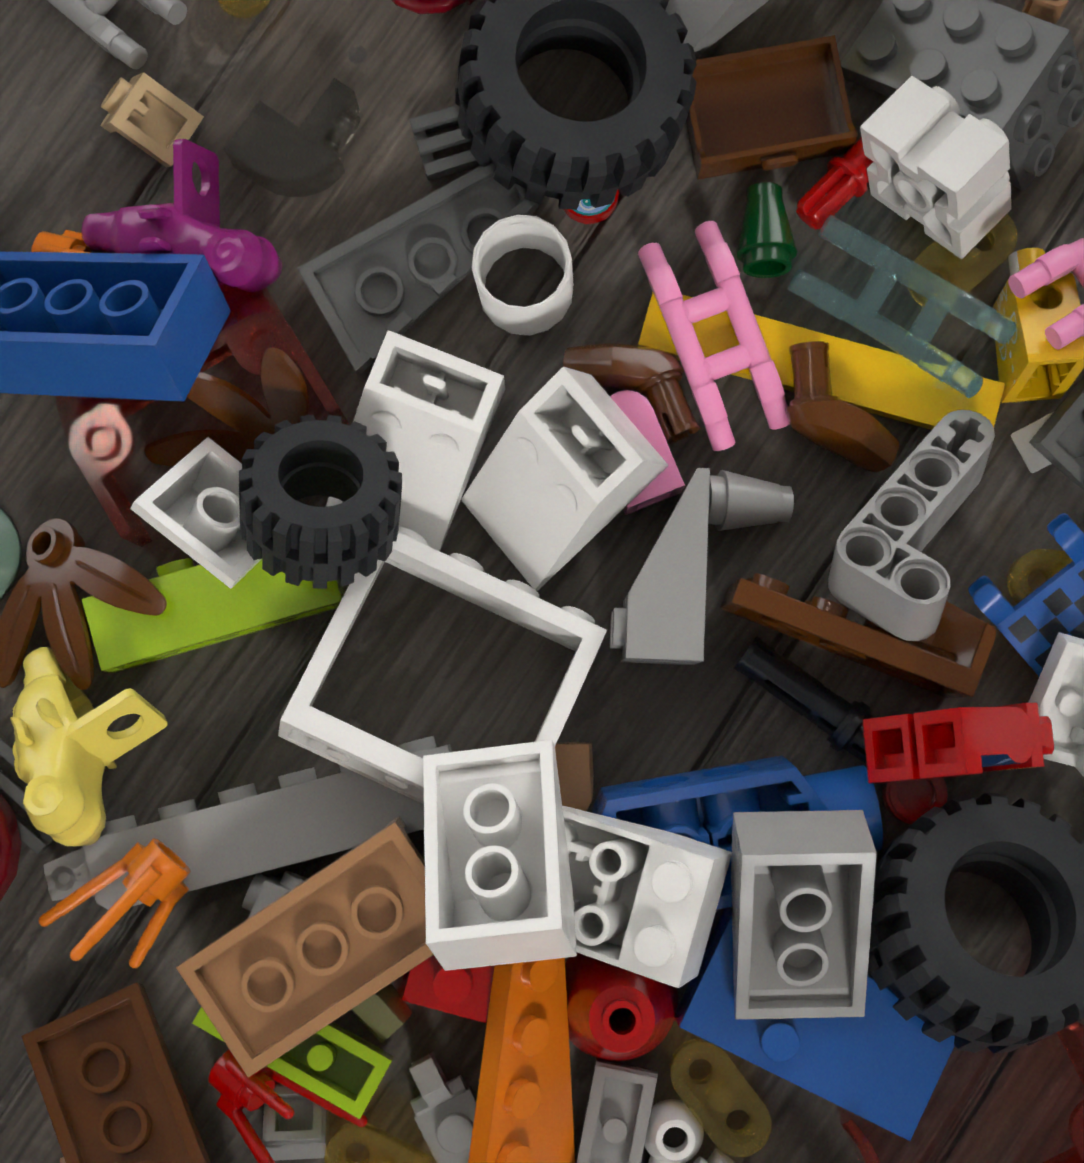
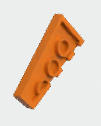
M565 958L494 966L468 1163H575Z

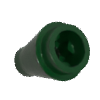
M771 182L751 185L746 190L747 202L737 250V259L743 263V271L749 276L756 278L778 277L792 269V259L797 256V248L783 202L782 187Z

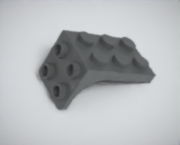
M883 0L841 61L844 78L890 97L911 76H914L930 88L937 86L951 94L959 105V116L965 119L971 114L978 120L985 118L997 124L1009 140V181L1011 186L1023 191L1029 187L1036 176L1040 177L1047 171L1053 160L1055 147L1067 129L1075 127L1084 116V80L1071 30L990 0Z

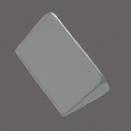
M275 1084L273 1091L294 1109V1116L291 1119H285L264 1103L262 1142L273 1160L328 1158L330 1156L329 1111L282 1084Z

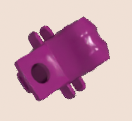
M176 139L173 142L174 204L164 203L122 207L118 211L109 213L89 214L82 222L81 232L85 244L92 250L100 253L205 255L219 286L227 284L247 292H256L275 283L282 271V260L269 240L256 236L247 230L220 228L218 156L216 153L187 139ZM194 161L197 163L201 173L200 193L197 192L192 178Z

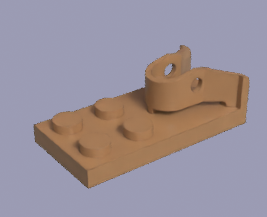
M400 816L392 820L387 827L176 967L248 1078L434 955L426 945L425 861L404 830L406 824Z

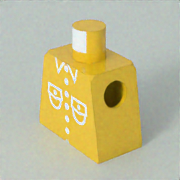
M1025 248L1011 253L1008 256L1010 276L1034 263L1037 258L1045 254V250L1041 248ZM1072 272L1047 286L1040 287L1022 299L1014 295L1007 280L995 301L992 314L999 382L1005 383L1001 398L1002 403L1060 399L1084 369V336L1058 350L1050 345L1045 335L1047 327L1081 306L1075 277Z

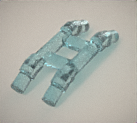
M829 215L818 236L871 267L876 268L858 300L802 269L797 270L789 284L788 290L839 320L845 321L915 363L919 368L948 384L967 398L975 396L982 387L983 378L950 354L929 343L948 312L972 327L979 329L1000 344L1007 343L1013 337L1017 327L1016 323L982 300L896 252L881 241ZM896 281L927 298L925 305L909 331L878 313Z

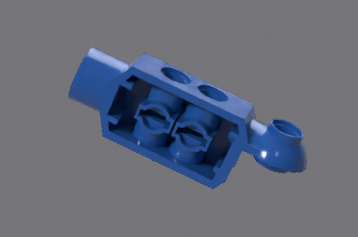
M781 755L601 787L592 808V813L669 831L732 852L733 812L863 810L876 852L881 851L883 846V828L878 798L874 784L868 783L867 768L864 765L802 775L790 761ZM731 859L717 909L732 907Z

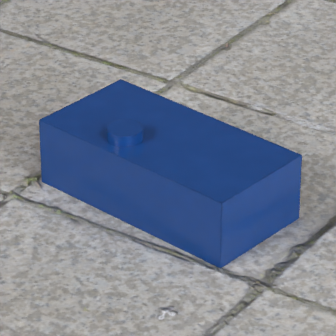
M0 252V393L185 401L231 312L205 255Z
M732 907L724 909L705 949L698 976L689 982L677 1007L675 1020L680 1028L909 1141L912 1139L955 1046V1036L953 1035L939 1043L923 1034L921 1028L924 1022L917 1016L906 1021L893 1008V1005L899 999L888 986L880 991L870 974L867 975L864 1017L735 1019Z

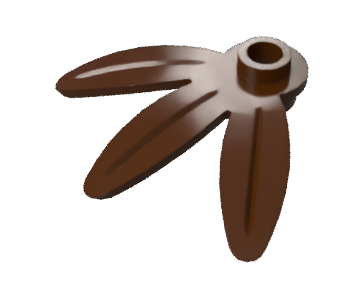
M277 348L265 349L261 363V380L268 412L258 401L237 386L213 375L199 372L187 397L239 432L205 429L174 434L148 444L144 448L145 456L155 464L175 466L203 440L209 437L242 463L246 450L254 449V440L261 433L266 432L273 435L275 434V424L288 420L293 425L300 423V416L308 415L309 398L303 375L284 351Z
M60 518L44 522L29 538L26 551L29 569L13 589L0 618V687L5 688L15 681L32 637L41 605L46 635L59 665L77 688L86 690L91 686L94 679L92 648L82 606L74 586L75 583L88 594L114 607L151 616L160 615L165 611L167 606L166 598L145 576L128 564L106 553L86 548L82 536L78 534L76 528L71 523Z

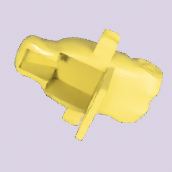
M40 647L29 653L23 661L25 671L24 689L21 691L13 707V717H10L15 735V742L12 748L15 758V771L18 777L28 784L23 804L35 828L50 835L55 842L68 847L87 846L98 841L102 830L105 828L106 814L102 799V777L105 766L108 769L117 768L114 760L163 730L168 723L160 711L131 688L123 690L94 709L84 692L77 688L65 674L52 648ZM128 714L140 715L138 721L125 730L117 732L107 730L109 725L121 716Z

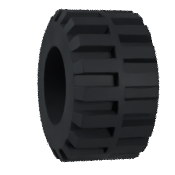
M314 415L300 416V423L293 425L288 420L275 424V434L261 433L254 440V449H247L242 458V470H239V511L242 540H246L247 551L253 560L262 559L263 570L272 576L279 572L285 573L286 583L299 586L302 580L313 581V588L327 589V581L337 580L340 586L354 583V574L358 572L365 577L369 576L377 570V560L386 561L392 553L393 542L397 541L402 494V473L398 472L399 461L395 452H386L387 442L379 434L366 435L367 426L356 421L349 426L341 423L342 417L328 415L327 421L315 420ZM322 495L339 499L343 503L329 507H315L300 503L297 500L304 497Z

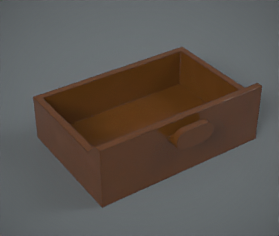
M835 35L696 60L697 65L692 76L697 84L694 100L688 111L686 124L697 180L761 168L763 170L784 168L796 165L800 161L844 154L853 146L858 137L857 130L851 119Z

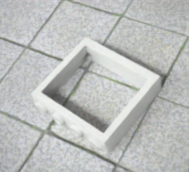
M399 527L397 541L393 542L392 553L387 560H377V570L367 577L359 572L354 574V583L349 584L280 719L278 736L424 804L422 758L312 707L384 562L575 651L535 742L553 740L554 745H556L607 630L595 625L593 617L583 610L571 606L559 608L540 599L539 593L531 586L517 580H507L504 582L483 572V567L474 559L458 553H452L450 556L427 546V541L420 534L413 530Z

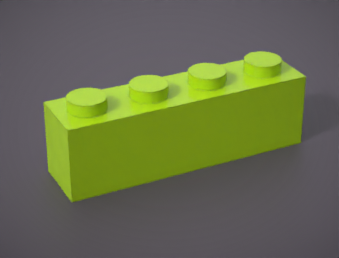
M186 558L158 566L156 569L159 577L149 579L166 598V609L160 615L151 616L117 608L94 596L83 598L82 603L101 671L116 673L336 609L345 591L344 587L340 586L337 580L327 581V589L313 588V581L302 580L299 586L286 583L285 573L279 572L272 576L263 570L262 559L230 589L203 566H194L192 558Z

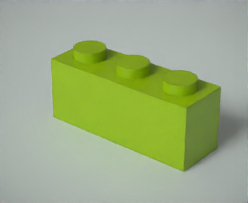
M201 1007L192 1024L224 1042ZM332 1022L268 1064L267 1067L360 1119L394 1056Z

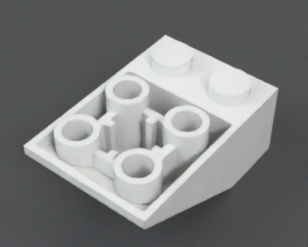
M388 330L365 384L354 421L367 426L366 435L379 434L387 442L386 452H395L398 458V472L402 473L399 527L407 528L420 534L427 541V546L440 551L504 394V375ZM329 497L326 507L341 504L343 501Z
M562 367L519 410L461 501L531 587L538 591L669 465L591 374Z
M562 806L573 889L576 952L676 988H680L697 977L732 852L669 831Z

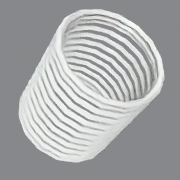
M517 214L495 222L483 232L473 252L472 271L483 311L496 326L511 334L530 336L548 331L563 319L572 303L574 286L572 257L567 240L554 225L537 216ZM520 248L543 251L552 256L564 271V277L552 295L543 302L527 307L507 305L494 298L485 287L486 276L494 262L505 253Z

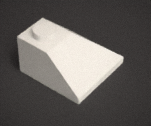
M207 437L133 502L130 509L232 589L261 559H252L247 551V542L242 540L240 531L239 470H242V463Z

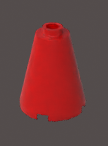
M577 952L576 957H570L565 963L569 1040L577 1048L597 1059L628 1061L647 1054L663 1041L670 1031L677 1013L678 992L676 987ZM618 1008L629 1009L625 1014L619 1016L611 1015Z

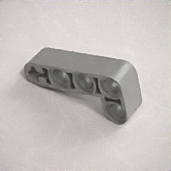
M957 410L948 413L844 528L836 542L828 578V588L832 596L841 604L892 635L906 641L924 640L936 632L951 587L950 576L942 565L921 551L980 483L995 438L994 427L990 420L982 414L971 410Z

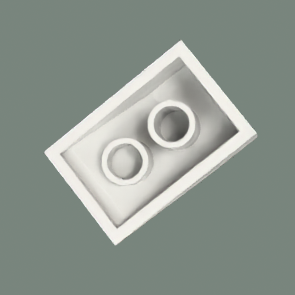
M553 740L423 756L426 945L443 969L448 971L576 957L573 889Z

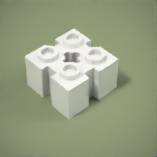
M911 76L860 126L864 155L874 161L867 168L871 196L905 220L911 216L923 224L926 235L960 259H963L1011 210V182H1009L1010 176L1008 173L1010 169L1009 140L1003 130L989 119L983 118L978 120L971 114L965 119L959 116V105L946 90L937 86L930 88L914 76Z

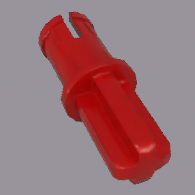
M862 137L842 157H833L827 164L828 172L798 201L796 213L810 228L814 230L822 228L853 196L862 197L868 190L867 168L874 161L864 155Z

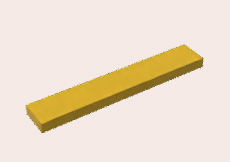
M652 292L638 346L671 353L677 360H680L661 309ZM682 295L683 301L693 298L690 296ZM727 311L693 323L705 358L740 345ZM755 315L770 357L774 361L783 389L794 392L793 369L789 347L803 342L823 341L824 343H829L828 353L832 396H837L839 400L872 414L930 430L948 413L957 410H971L980 413L990 420L993 427L995 425L1005 383ZM749 368L731 374L752 380Z

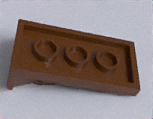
M754 573L752 578H747V580L740 578L728 587L720 608L721 610L944 698L974 697L996 638L994 626L948 601L945 603L940 623L934 634L924 640L906 641L892 635L868 619L865 620L863 626L847 620L846 617L849 609L833 601L813 596L812 601L805 600L804 602L787 596L790 588L789 585L766 575Z
M136 982L21 1036L66 1163H211L144 985Z

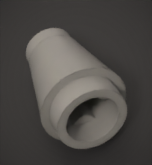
M721 470L718 476L710 475L708 524L715 525L718 531L790 521L794 507V495L791 486L779 485Z

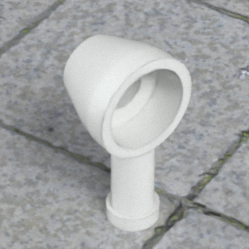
M667 1099L652 1106L644 1145L650 1154L648 1163H686L698 1153L703 1142L704 1129L698 1113L689 1104L676 1099ZM679 1127L686 1132L685 1141L680 1146L674 1148L665 1145L663 1142L664 1133L669 1128Z

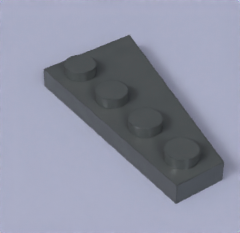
M492 163L486 167L479 166L297 267L357 376L361 375L375 362L388 330L404 335L472 271L474 248L485 230L500 219L517 214L531 216L539 209L537 203L524 199L527 189L514 184L511 189L507 190L494 180L496 167Z

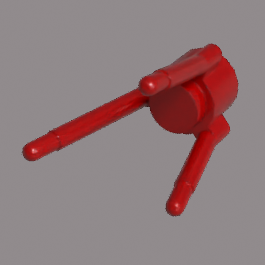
M230 1049L216 1061L209 1074V1083L222 1094L216 1106L231 1119L258 1163H275V1161L242 1111L245 1107L248 1111H254L266 1103L285 1119H291L294 1116V1109L273 1091L275 1088L274 1080L358 1127H365L368 1123L365 1115L362 1114L361 1118L358 1119L267 1066L248 1078Z

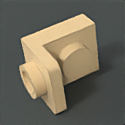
M143 72L132 77L129 82L120 77L113 85L101 104V108L106 110L108 114L100 126L110 133L118 132L167 168L173 165L174 140H189L204 116Z

